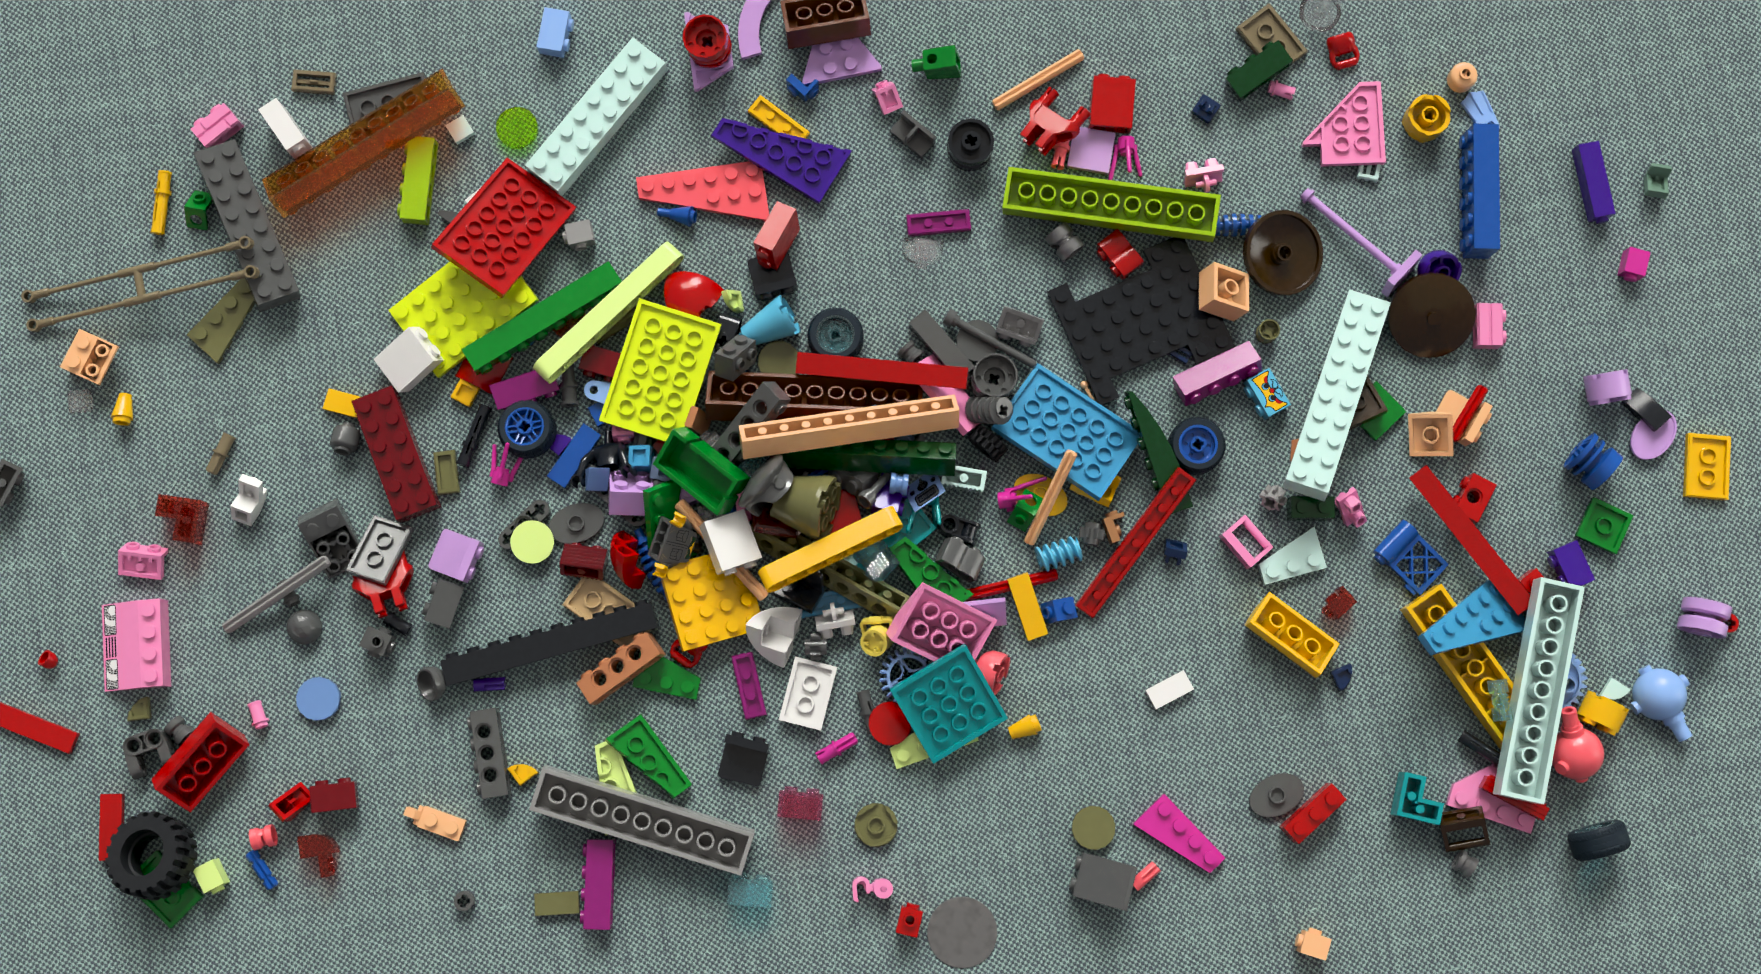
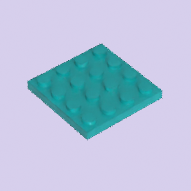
M965 644L889 689L933 764L1008 719Z

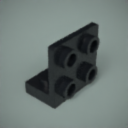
M818 570L775 591L774 596L812 614L824 594L823 574Z

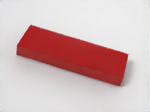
M100 794L99 861H105V858H108L106 850L107 846L111 845L112 841L110 839L113 834L118 832L117 828L122 823L124 824L125 794Z

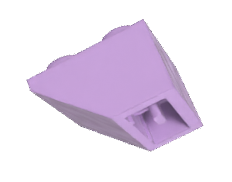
M620 470L610 472L609 515L645 516L643 490L653 487V478H649L650 473L638 471L635 477L628 473V478H625Z

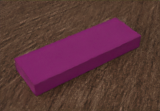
M969 209L906 215L908 237L971 231Z
M753 652L731 656L745 720L767 715Z

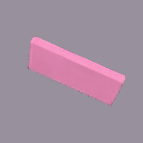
M934 354L918 362L942 365ZM920 385L930 398L955 394L959 407V428L956 429L962 436L981 424L973 423L967 418L965 406L970 397L963 389Z

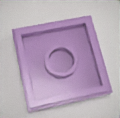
M1080 127V133L1071 140L1067 168L1108 175L1115 133Z

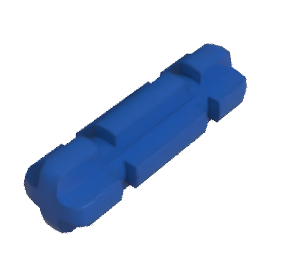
M257 850L250 851L246 854L248 862L253 864L252 868L259 879L264 881L263 885L267 890L273 889L278 885V881L275 877L271 876L272 872L265 861L260 859L261 855Z

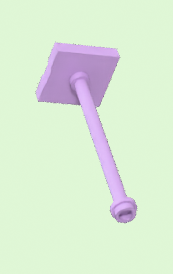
M1307 188L1300 196L1304 204L1309 202L1391 270L1392 276L1387 280L1381 292L1388 298L1416 268L1422 254L1415 250L1402 265L1400 263L1396 264L1316 198L1313 189Z

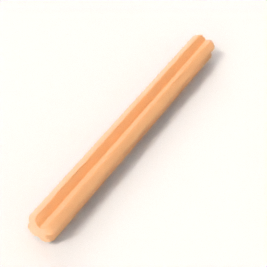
M685 499L680 500L675 505L676 510L686 516L695 531L703 538L699 526L705 521ZM744 566L737 568V572L734 574L759 601L765 599L769 593Z

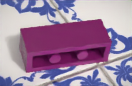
M535 370L489 385L497 410H506L509 405L511 406L513 403L521 400L537 401L536 397L542 395L546 399L557 395L556 391L560 389L558 379L549 384Z

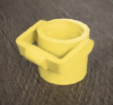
M870 616L862 619L860 622L862 632L860 644L866 654L877 657L893 645L894 642L886 634L894 619L892 616ZM867 624L872 625V626L867 630L866 625H867Z

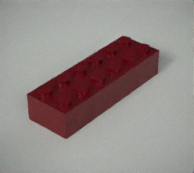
M391 385L352 400V405L396 521L403 523L441 508L440 501L397 390Z

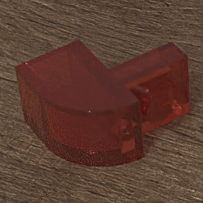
M311 834L297 837L300 859L318 856L321 878L334 876V871L337 870V862L332 857V853L341 852L338 843L326 834Z

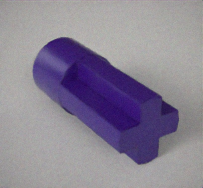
M505 677L478 678L473 681L474 692L505 690L506 687Z

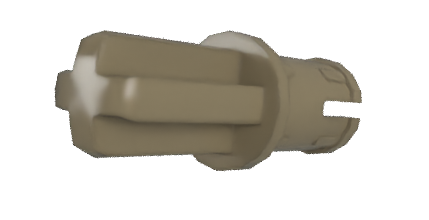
M223 432L216 449L212 450L214 453L206 467L207 472L214 475L219 473L226 457L229 458L228 453L234 440H236L235 437Z

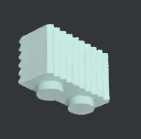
M955 466V476H942L941 483L946 489L949 487L954 490H966L967 492L982 494L987 471Z

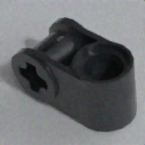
M725 313L720 314L718 323L722 326L714 347L716 352L720 349V344H723L724 341L728 343L739 334L742 318Z
M952 514L943 516L941 525H938V531L942 536L947 538L959 537L967 546H975L974 539L977 531L981 528V525L975 521L963 519ZM946 521L951 522L954 529H945L943 523Z

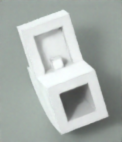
M242 474L238 480L239 494L231 504V519L252 526L264 505L267 489L263 487V481Z

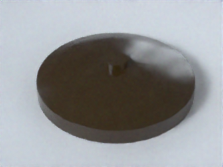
M1278 210L1267 213L1251 225L1245 236L1243 244L1244 265L1250 278L1262 290L1279 296L1299 293L1314 282L1321 270L1323 246L1320 235L1315 226L1306 217L1297 212Z
M1424 273L1407 280L1394 293L1387 314L1388 326L1395 341L1405 351L1424 358L1444 356L1459 348L1469 337L1476 315L1473 298L1466 287L1457 279L1442 273Z

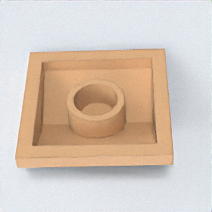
M1432 411L1408 414L1409 456H1454L1452 413Z

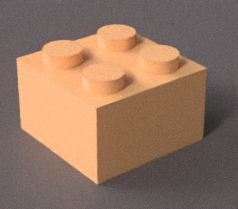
M1216 262L1200 271L1199 310L1231 321H1235L1248 313L1249 274Z

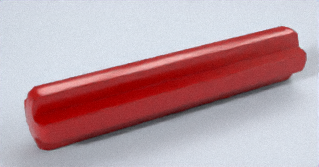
M1478 385L1453 425V442H1458L1488 392L1486 387Z

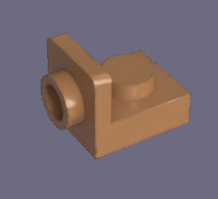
M1117 510L1105 514L1106 518L1101 521L1110 545L1120 541L1122 533L1119 525L1114 524V521L1125 516L1124 512L1118 513Z

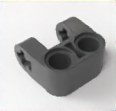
M149 729L130 736L123 742L125 760L130 775L134 780L147 776V769L142 755L158 750L160 760L164 765L176 752L170 735H167L164 729ZM156 733L161 737L158 744H155L153 740ZM137 740L140 747L135 752L133 750V743Z

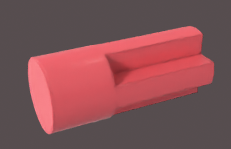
M1151 862L1135 876L1133 887L1139 891L1161 870L1154 862Z

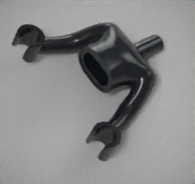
M605 431L604 444L592 448L582 457L577 473L571 477L570 482L576 489L579 482L585 487V478H583L585 469L594 460H597V468H610V471L617 470L619 462H621L620 472L625 478H628L629 471L635 477L637 470L629 464L626 454L627 449L624 443H613L612 431Z

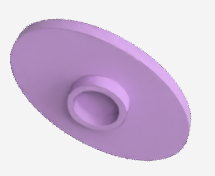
M1668 412L1672 417L1655 432L1642 419L1636 424L1630 437V448L1635 457L1642 460L1653 459L1663 454L1670 447L1677 431V423L1673 414Z

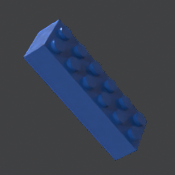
M1473 123L1459 139V149H1462V157L1459 159V169H1462V177L1459 180V189L1462 190V198H1460L1459 209L1462 210V218L1459 223L1462 239L1460 240L1459 248L1460 252H1463V258L1488 259L1500 249L1499 124Z

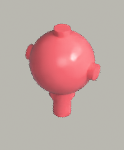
M1567 706L1562 708L1561 716L1563 723L1560 727L1561 731L1557 734L1552 765L1564 777L1574 779L1578 783H1584L1601 768L1604 761V748L1596 734L1583 728V724L1578 720L1577 709L1573 706Z

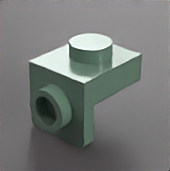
M1651 163L1644 175L1645 196L1666 199L1669 194L1668 177L1672 171V166Z

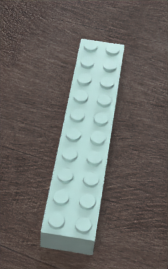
M1349 289L1283 488L1325 502L1391 302Z
M1543 577L1533 579L1493 794L1534 804L1545 803L1585 587Z

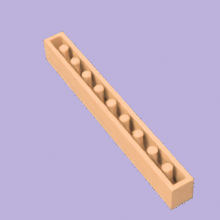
M954 394L740 425V447L743 459L955 429L959 428V407Z

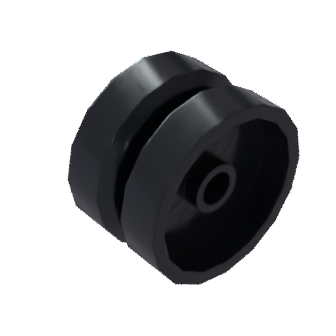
M973 118L961 120L953 126L948 137L947 153L954 166L968 172L977 171L986 166L991 159L994 146V136L989 126L981 120Z

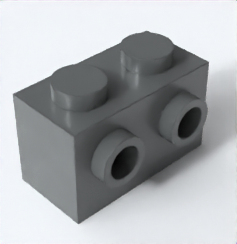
M737 334L715 353V376L734 381L756 362L757 357L756 340Z
M4 459L0 461V507L2 508L4 504H10L15 495L11 491L15 485L20 486L25 476L22 473L23 468Z
M438 578L437 582L433 581L429 590V594H432L430 603L425 602L421 613L425 615L424 621L450 629L464 586Z

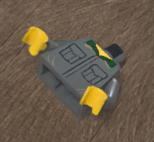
M676 511L674 512L673 520L661 516L647 554L659 562H655L656 570L653 575L660 578L666 577L668 569L679 563H687L692 552L699 553L702 549L701 541L696 540L698 537L697 533L692 531V524L685 515Z

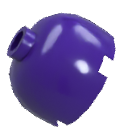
M1444 250L1430 251L1420 260L1417 266V275L1442 273L1459 281L1462 265L1457 257L1450 252Z

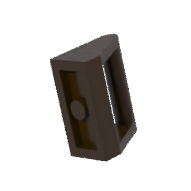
M1482 806L1442 812L1440 828L1446 852L1491 845ZM1482 826L1484 837L1452 843L1448 842L1446 832Z

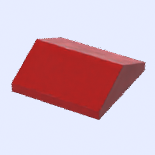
M513 357L505 363L501 364L499 362L492 366L493 369L484 375H476L465 358L455 376L492 395L489 385L502 380Z

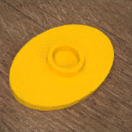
M1025 474L1016 480L1014 487L1044 477V475ZM1047 477V480L1015 492L1018 496L1022 495L1024 490L1027 489L1044 498L1052 479ZM1061 489L1048 517L1059 515L1065 510L1067 496L1063 489ZM1025 499L1028 505H1036L1034 499Z

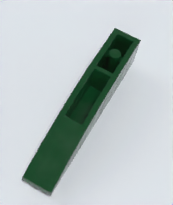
M1125 391L1126 397L1123 398L1126 409L1131 411L1132 418H1130L1133 430L1138 432L1139 438H1137V443L1140 450H1144L1146 458L1143 461L1147 471H1151L1153 477L1150 479L1152 488L1159 493L1180 465L1171 445L1148 409L1132 391ZM1187 492L1172 514L1193 507L1189 492Z

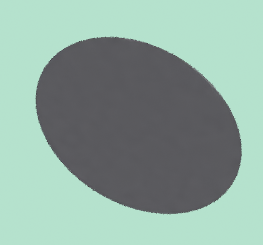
M969 897L951 898L940 904L931 915L927 928L928 942L933 953L945 964L956 968L973 967L983 962L993 951L997 940L996 921L991 911L980 901Z

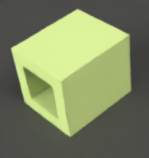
M219 858L212 859L193 871L203 893L212 892L214 895L224 890V885L230 882Z

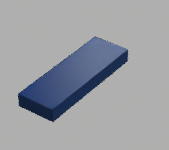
M583 423L547 477L566 489L571 477L577 473L580 460L595 447L602 435Z

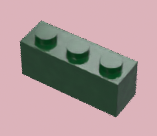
M1279 40L1275 43L1270 41L1262 47L1263 51L1257 56L1252 54L1244 61L1245 64L1240 68L1236 66L1227 73L1226 83L1240 102L1292 65L1293 59Z

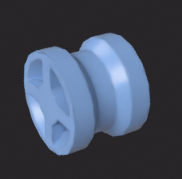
M891 472L889 494L897 492L906 496L909 474L901 476Z

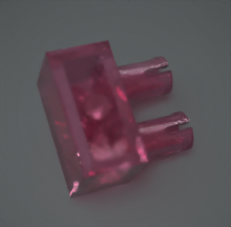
M785 786L784 790L779 791L777 817L821 821L824 794L819 793L820 789L807 788L806 792H799L798 787Z

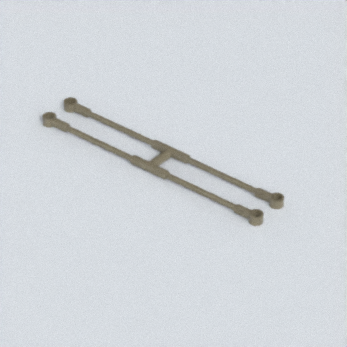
M242 236L238 241L226 243L225 246L156 263L141 264L118 270L116 273L51 289L24 290L21 294L22 300L27 303H34L37 299L50 296L53 293L118 277L134 276L137 296L123 299L120 302L55 318L29 319L26 327L29 331L39 332L42 328L55 325L57 322L123 306L138 305L161 299L163 296L243 278L256 279L260 274L259 269L248 265L244 270L230 273V275L161 292L146 293L142 273L156 270L158 267L223 251L229 252L242 248L250 250L254 246V240L250 237ZM246 240H248L247 246L244 245V242ZM254 269V273L250 276V270Z

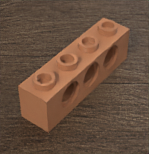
M640 632L633 637V642L629 645H622L615 651L616 654L614 656L604 658L598 663L596 669L593 671L588 670L580 676L581 679L576 684L589 704H599L666 655L652 633ZM636 649L641 651V657L638 660L634 658ZM622 661L624 668L618 673L616 666ZM602 674L606 676V682L603 685L599 683V678Z

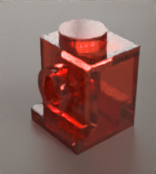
M1344 586L1335 589L1337 594L1333 592L1324 600L1326 604L1322 607L1321 611L1328 619H1339L1357 603Z

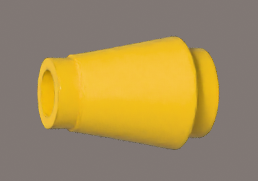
M119 393L111 415L112 423L120 426H129L131 421H133L131 394Z
M1029 714L1008 727L1012 739L1037 735V732L1042 731L1036 714L1032 716Z

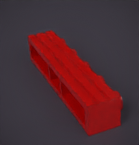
M1484 775L1478 788L1532 817L1544 821L1550 809L1546 807L1547 804H1534L1493 794L1496 777Z

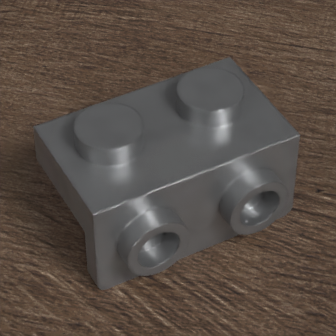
M1004 305L995 332L999 333L998 336L1003 339L1010 340L1012 337L1019 340V344L1031 347V344L1036 345L1045 319Z

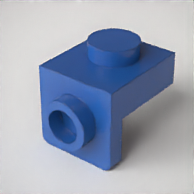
M793 74L786 79L788 92L794 97L799 96L804 102L809 98L813 99L819 92V81L817 79H814L808 87Z
M1073 596L1041 604V613L1046 625L1078 618Z

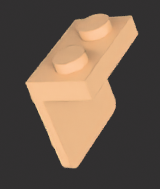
M1448 390L1436 412L1452 413L1454 425L1469 399L1453 390ZM1487 402L1480 404L1458 443L1467 446L1478 441L1482 434L1480 428L1483 424H1487L1492 416V413H1490L1492 405Z

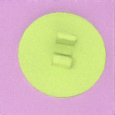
M526 521L518 525L513 531L510 540L511 549L519 560L530 564L539 563L551 554L554 547V537L551 530L542 522Z

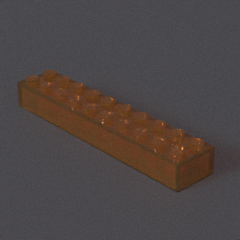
M443 68L263 178L262 181L269 201L283 218L295 214L298 209L314 202L322 194L332 191L338 184L350 180L356 173L366 170L377 160L383 159L395 149L405 146L408 141L421 136L429 128L439 125L450 115L457 114L465 107V104Z

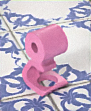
M858 876L852 882L853 900L859 902L857 896L858 884L864 886L866 894L873 892L882 899L888 898L893 892L891 882L884 878L875 879L870 884L867 878Z

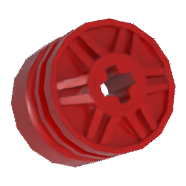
M703 14L694 17L686 24L682 39L686 50L695 64L703 68H715L727 61L731 54L732 44L725 26L718 18Z

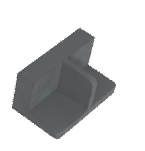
M903 110L901 118L890 130L894 137L921 159L934 146L936 136L905 110Z

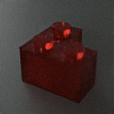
M158 494L155 516L176 520L172 540L202 546L209 503L202 500Z

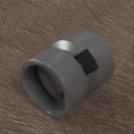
M1067 222L1059 225L1045 238L1051 248L1057 249L1056 254L1062 262L1072 258L1085 246L1078 236L1072 235L1074 231Z

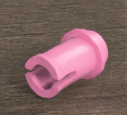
M1271 80L1267 93H1270V96L1277 95L1292 100V94L1294 95L1296 88L1278 83V80Z
M261 700L247 704L253 720L252 726H255L256 730L267 727L269 718L265 716Z

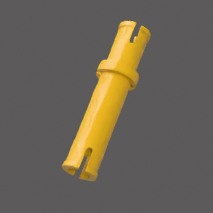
M158 170L157 186L154 189L155 204L150 233L155 235H165L169 196L172 194V191H170L172 172L166 170Z

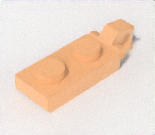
M419 805L418 809L408 806L403 814L414 819L413 824L417 825V827L455 841H460L467 820L422 805Z

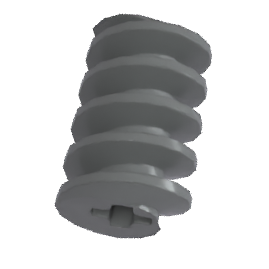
M972 396L966 402L965 413L967 418L973 423L1000 425L1007 423L1011 419L1013 405L1006 397Z

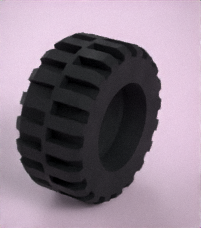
M142 812L137 817L132 816L126 820L127 823H122L117 828L118 832L112 835L110 839L112 841L111 845L107 846L106 850L108 858H105V866L109 867L107 874L112 879V884L125 894L152 901L168 898L172 895L171 892L177 893L182 888L181 884L188 882L190 872H193L195 869L193 864L194 860H197L198 853L195 852L197 842L191 839L194 837L193 832L182 821L158 812ZM160 837L163 843L162 859L152 872L143 875L140 868L142 852L149 842Z

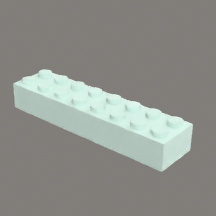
M632 37L526 163L525 166L529 173L563 196L668 71L666 63Z

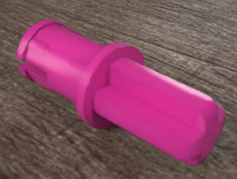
M849 733L836 742L834 740L831 741L830 745L815 752L820 763L824 764L837 755L841 756L843 751L856 745L858 739L854 733Z

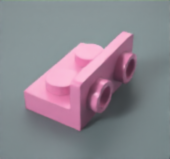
M138 542L126 543L118 550V575L161 580L164 577V557L168 554V548H162L156 544L146 546L140 545Z

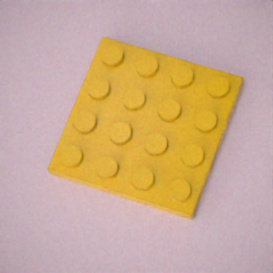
M709 554L689 559L687 563H679L668 569L665 578H661L682 652L747 634L746 623L754 615L761 612L757 598L735 574L725 576L724 573L716 574Z

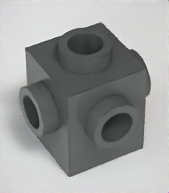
M368 626L359 646L369 650L367 654L379 659L380 656L388 657L396 648L397 643L395 640L397 637L392 636V631L380 626L377 629Z

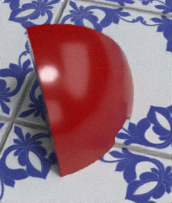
M687 271L668 274L664 283L666 306L700 317V314L705 309L711 308L721 297V291H724L721 286L710 278Z
M623 530L617 532L612 538L610 547L611 562L617 576L625 585L632 589H641L646 573L636 567L639 554L635 550L639 541Z

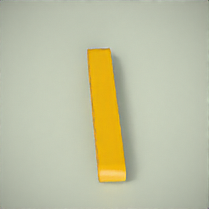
M886 507L765 565L758 571V575L768 593L775 592L899 532L903 528V524L894 507Z

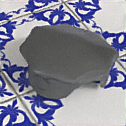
M781 454L771 455L754 472L739 499L738 505L746 508L757 517L761 515L767 502L774 503L781 499L792 485L793 474Z

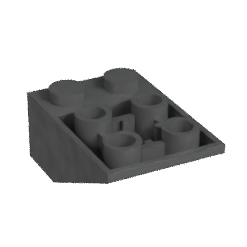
M338 498L299 516L297 523L316 558L327 556L330 560L331 565L324 569L329 579L345 572L360 543L347 513Z

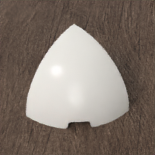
M793 607L770 608L754 615L746 623V633L753 647L768 661L782 668L785 667L793 650V641L800 628L802 609Z

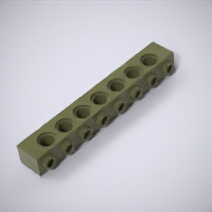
M763 513L756 517L751 525L758 548L776 559H780L813 543L811 540ZM844 559L819 570L823 574L824 586L877 616H892L894 618L910 598L907 594Z

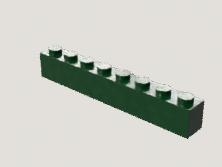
M873 440L781 455L788 468L955 476L956 443Z

